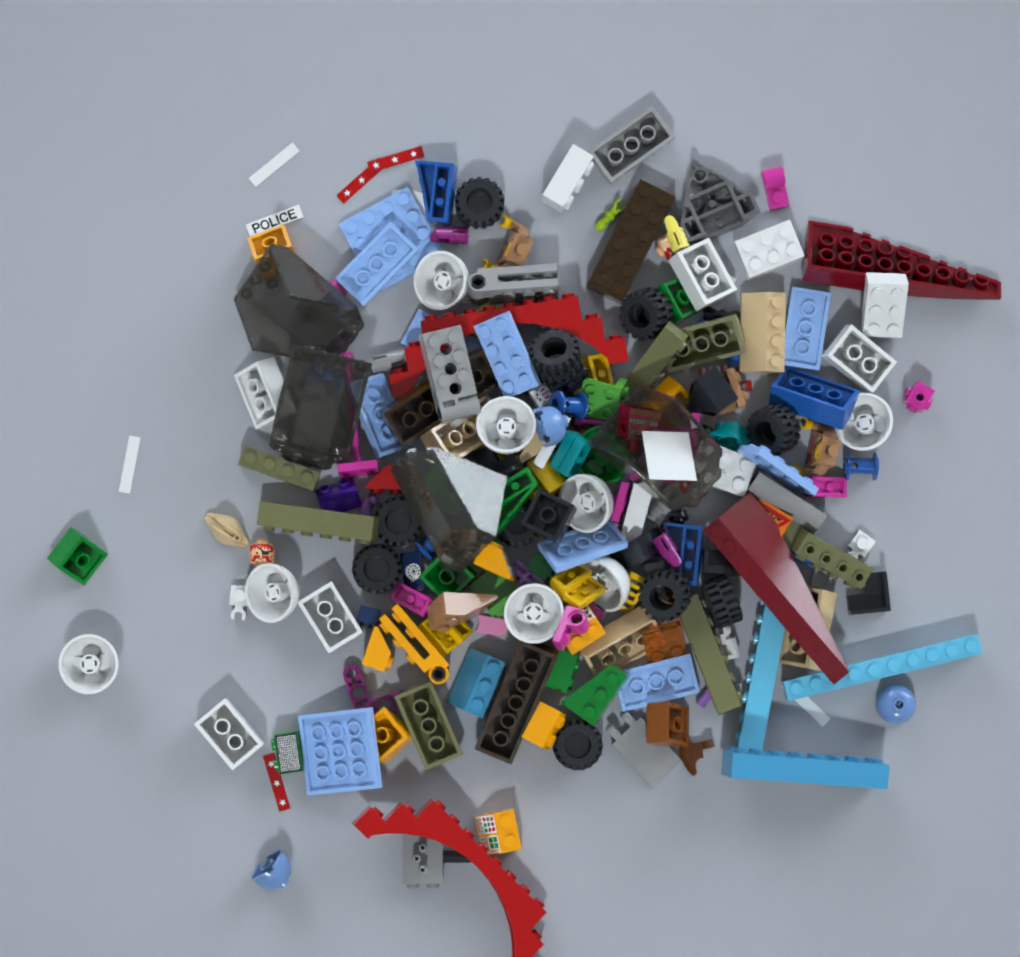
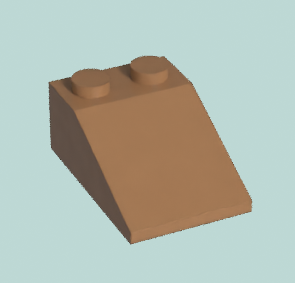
M442 592L427 607L429 628L438 632H447L483 613L498 599V595Z

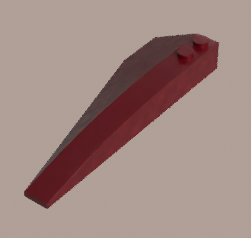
M808 221L804 249L805 256L802 264V281L864 291L866 272L906 274L909 284L907 296L970 300L1001 299V282L978 273L973 275L962 267L957 269L948 266V262L942 260L939 262L930 259L931 256L903 246L895 247L889 241L884 239L879 241L870 238V234L864 232L863 234L853 231V228Z

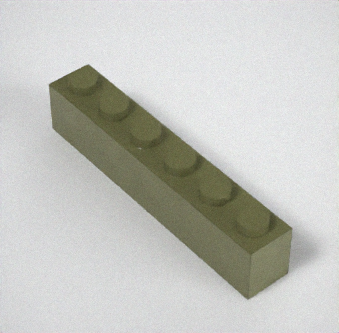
M260 501L257 525L263 526V530L275 531V528H282L283 533L294 534V530L301 531V535L313 536V533H318L320 538L332 539V536H339L340 541L351 542V538L358 539V543L370 544V541H377L380 517Z
M695 594L690 599V605L679 617L719 716L742 706L740 702H743L740 691H736L733 684L736 681L732 671L728 672L726 665L729 664L725 653L721 654L718 646H721L718 635H714L711 628L714 627L710 616L706 617L704 609L707 608L703 597L699 598L698 594Z

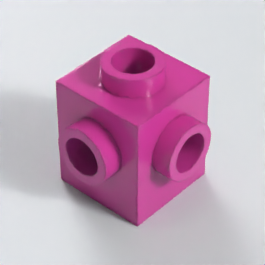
M916 381L912 388L909 386L905 391L903 403L913 413H921L924 409L927 411L933 402L931 397L935 390L920 381Z

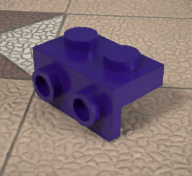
M353 477L343 478L331 485H323L316 490L321 509L345 512L362 505Z

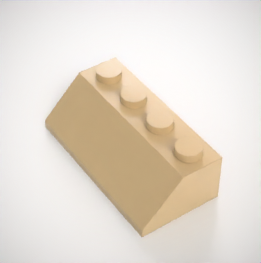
M755 292L740 294V325L745 340L746 352L740 354L739 372L779 374L784 372L786 293Z
M487 394L478 399L481 409L486 403L491 401ZM478 414L440 423L420 436V439L431 455L450 465L483 444L476 428Z
M808 587L830 631L837 593ZM785 629L779 663L821 671Z
M638 607L604 626L603 629L606 634L580 650L594 677L612 664L623 668L666 643L656 621L651 619L652 615L649 614L647 616L645 614V608L641 609V607Z

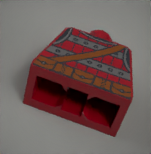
M620 403L617 433L619 436L628 439L626 450L637 452L639 442H643L642 431H656L662 412L653 408Z

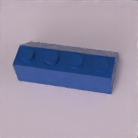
M786 366L784 372L771 385L769 405L775 403L783 404V407H789L790 412L793 411L797 416H803L815 422L842 430L850 420L860 390Z

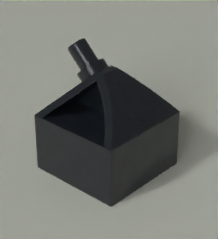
M716 366L698 377L691 384L688 404L681 411L683 417H687L693 412L714 417L738 399V396Z
M539 488L521 525L523 528L544 539L560 545L577 508L575 505Z

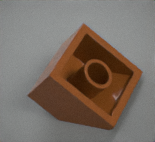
M671 702L647 703L646 743L656 746L689 747V707Z

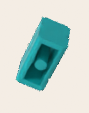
M568 430L563 440L560 441L561 444L558 450L552 454L550 466L564 476L571 477L578 474L593 442L577 432Z

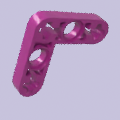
M349 665L344 669L343 677L354 709L362 708L361 704L356 706V702L367 698L368 703H364L365 708L373 707L374 715L380 710L378 703L382 699L389 702V710L391 712L399 710L397 703H395L397 707L393 708V702L389 697L395 696L403 690L371 700L359 667ZM350 668L353 671L357 670L358 674L355 675L356 681L361 680L362 684H355L350 687L349 683H353L352 678L347 677ZM356 687H361L364 690V696L360 699L355 698L353 695V690Z

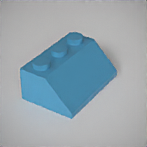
M469 647L446 702L483 718L506 663Z

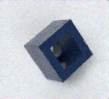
M361 605L356 620L361 621V626L371 628L372 625H377L381 610Z

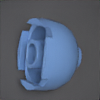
M550 406L534 409L533 413H537L536 432L539 440L545 441L543 446L550 447L563 440L566 434V427L569 426L566 415L562 416L557 408Z
M889 685L881 690L876 698V710L879 716L891 724H902L908 721L916 709V700L913 693L902 685Z
M277 850L268 855L266 858L269 860L263 865L260 863L252 874L254 882L261 888L267 890H274L278 887L283 888L290 881L288 878L291 874V863L284 853Z

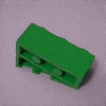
M526 467L480 495L476 500L495 532L500 534L539 489L540 484L531 469Z
M612 664L562 700L561 703L593 726L601 719L631 675L616 664Z

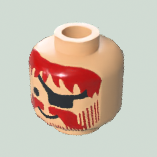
M666 233L657 238L655 250L658 256L669 260L676 253H673Z
M257 540V543L250 545L249 562L254 564L255 568L261 564H274L275 546L269 544V540Z

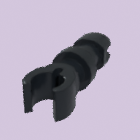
M709 306L703 309V313H705L703 319L707 321L736 314L740 321L739 311L732 310V312H727L725 309L718 311Z

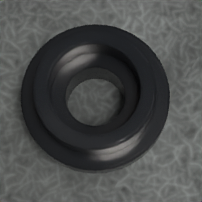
M673 509L669 515V520L676 524H684V522L689 520V516L686 510Z

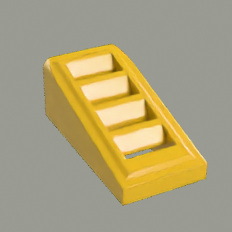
M632 571L628 574L630 580L634 579L640 583L646 579ZM630 582V587L639 591L640 587ZM630 591L629 595L634 597L633 601L626 600V603L631 605L630 608L622 606L618 610L626 614L634 610L640 593L637 592L635 594Z

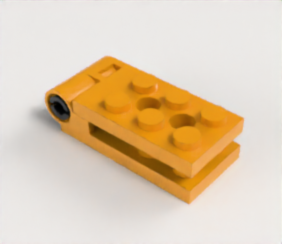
M397 603L391 608L394 611L391 615L399 624L401 622L407 627L404 629L411 639L416 637L430 655L424 659L387 614H384L379 619L382 622L379 626L386 634L390 632L394 636L392 641L399 649H405L407 652L405 657L412 665L416 663L433 683L443 684L449 678L447 667L450 664ZM437 670L442 671L443 675L441 678L436 676Z

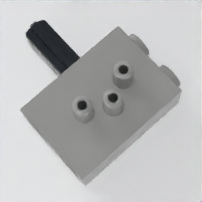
M403 834V884H407V888H418L419 884H427L428 888H438L439 884H443V863L471 862L457 851H443V844L421 836Z

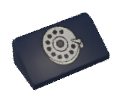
M420 551L401 553L404 584L416 591H424L425 584L419 578L423 573Z

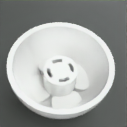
M435 251L426 255L417 265L413 280L414 289L417 297L425 306L434 310L449 309L457 305L466 295L469 274L465 264L459 257L447 251Z
M860 393L850 420L842 430L834 428L836 435L843 444L851 449L858 451L876 449L889 438L892 432V411L881 397L871 393Z
M510 396L498 397L482 407L476 421L477 433L482 443L490 450L500 454H513L524 449L533 439L536 431V418L532 409L524 401Z
M577 474L571 476L563 483L559 498L575 505L577 508L570 526L583 533L595 532L602 528L610 519L614 507L613 495L608 485L600 478L590 474Z
M606 556L584 563L583 565L592 570L591 577L606 587L605 593L595 599L593 603L598 608L607 612H615L620 609L626 602L630 592V579L626 569L615 559Z
M266 563L257 566L250 573L246 582L245 597L247 605L254 616L261 621L274 623L285 619L293 612L299 599V587L295 577L288 569L278 564Z
M536 583L526 584L517 588L507 599L504 608V619L508 630L517 639L526 643H541L555 635L564 613V608L560 597L551 588Z
M85 634L75 637L65 645L60 654V675L65 684L78 693L95 694L110 686L118 673L119 660L116 650L106 639L97 635Z

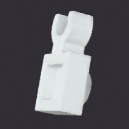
M858 530L847 545L852 549L847 553L857 559L859 555L864 558L876 541L861 530Z
M231 585L229 605H235V609L231 612V619H235L237 612L242 613V620L246 619L247 615L244 606L248 607L245 597V586Z
M724 627V633L722 629L715 628L714 633L718 635L721 646H718L721 654L725 653L727 660L741 657L736 638L730 637L731 627Z

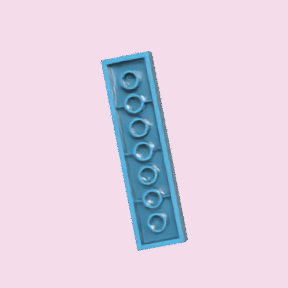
M730 747L729 750H723L721 774L730 778L888 789L890 765L884 764L883 760L865 757L864 761V758L856 756H846V759H844V757L827 754L825 758V755L817 753H807V756H805L806 754L788 751V755H786V752L778 750H768V753H766V751L753 748H749V752H747L746 749L739 747Z

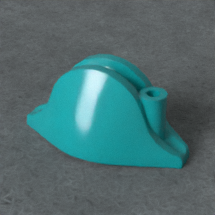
M736 421L717 422L715 431L709 432L705 437L710 442L737 452L740 445H750L749 438H747V430Z

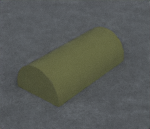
M733 314L679 328L688 335L685 340L687 345L681 353L677 351L674 354L676 360L667 369L668 372H673L744 354L746 352L745 340L737 315Z
M431 680L411 686L394 696L425 770L463 755Z

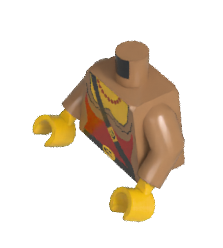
M501 215L505 220L502 224L498 222V225L510 229L496 264L493 265L487 259H483L482 262L486 264L483 268L523 266L533 244V241L529 239L530 230L528 227L513 221L512 218L506 215Z
M802 417V419L806 420V425L799 426L807 430L813 428L814 431H812L804 469L796 464H791L790 466L799 470V475L822 477L829 469L835 467L841 439L836 437L833 427L820 422L814 423L813 420Z

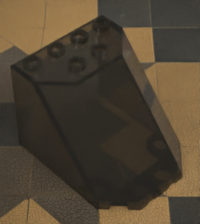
M270 244L234 297V302L252 351L313 362L315 358H319L318 363L327 360L329 355H340L346 352L359 331L365 326L357 306L288 247Z
M293 344L277 405L269 446L273 450H279L282 453L281 457L289 462H296L322 470L331 469L332 465L347 463L372 363L348 358L344 355L328 353L324 350L308 348L304 345Z
M637 383L621 403L653 408L662 412L656 431L689 432L697 481L649 479L644 442H639L637 452L626 450L628 439L619 436L617 433L619 406L587 444L602 459L670 510L696 507L713 487V484L721 477L719 463L720 457H722V448L677 398Z
M427 447L426 451H418L416 448L407 449L405 454L397 461V464L391 468V473L442 564L453 571L462 573L497 535L507 476L437 447Z

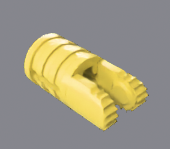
M667 215L664 218L668 231L666 236L673 253L690 247L683 228L679 227L675 217Z

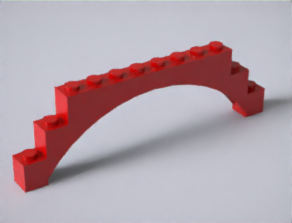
M574 293L562 294L561 299H554V296L543 297L542 302H535L534 299L522 301L523 305L515 306V302L504 303L503 308L495 309V305L483 307L484 311L476 312L475 308L463 310L464 314L456 315V311L444 313V317L436 318V314L424 316L425 320L420 321L422 334L461 325L463 336L465 337L476 332L473 326L510 311L515 323L538 324L559 330L563 329L566 332L572 333L596 348L608 359L609 364L629 361L625 337H621V334L609 335V339L605 340L602 316L598 317L597 313L585 315L586 319H582L579 297L574 296ZM419 341L408 343L409 347L404 348L408 371H405V368L393 369V373L389 374L392 398L400 397L413 389L419 377L426 369ZM441 345V352L447 348L446 345Z
M430 799L415 816L413 815L415 810L408 803L403 805L399 802L384 819H382L384 814L376 806L373 809L368 806L352 822L367 839L372 835L409 834L435 840L456 850L482 872L497 893L509 924L512 957H533L544 945L540 941L542 936L535 929L530 930L547 913L543 909L545 905L537 897L533 899L529 895L531 891L523 883L519 885L514 881L517 877L509 869L505 872L500 867L503 863L496 856L491 858L486 853L489 849L482 842L477 844L472 839L474 834L467 828L463 830L458 825L460 823L458 818L453 814L449 816L444 811L446 807L439 800L435 802Z

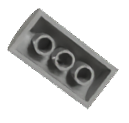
M651 106L590 149L588 153L594 156V165L609 184H612L676 137L654 107Z
M760 470L748 486L747 492H751L758 499L760 498L793 517L794 522L812 534H815L827 517L825 512Z

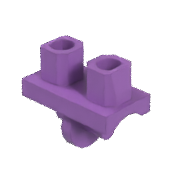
M516 559L512 564L517 577L516 584L519 587L532 583H544L520 560Z

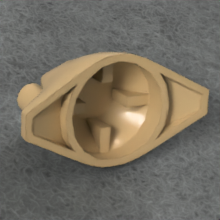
M207 513L204 520L217 542L228 546L245 548L248 546L250 541L236 518L216 513Z

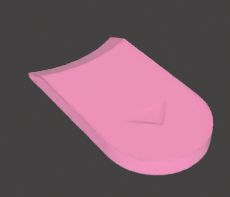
M478 615L479 625L476 632L502 636L507 632L508 628L504 619Z

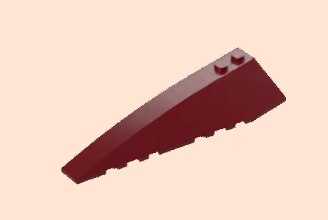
M750 492L716 518L703 531L779 622L835 685L849 673L847 665L834 642L783 536L781 537L777 523Z

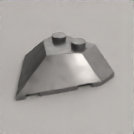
M692 158L680 227L683 228L689 244L698 243L707 238L712 240L742 227L761 213L752 193L741 189L732 181L710 168L702 166Z

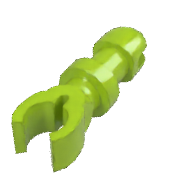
M617 199L613 203V207L605 212V216L596 222L595 229L597 231H603L607 227L606 225L615 219V215L626 208V205H623L621 209L617 208V203L621 199Z

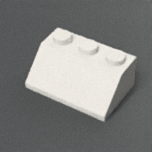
M274 357L257 361L234 375L256 430L282 420L296 412Z

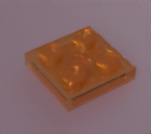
M680 620L641 630L648 664L687 654Z

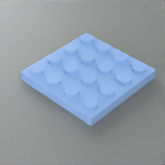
M408 187L338 224L355 256L390 222L419 249L379 292L413 275L419 262L429 253L443 251L438 242H432L429 239L433 232Z
M373 707L298 716L307 796L382 788Z

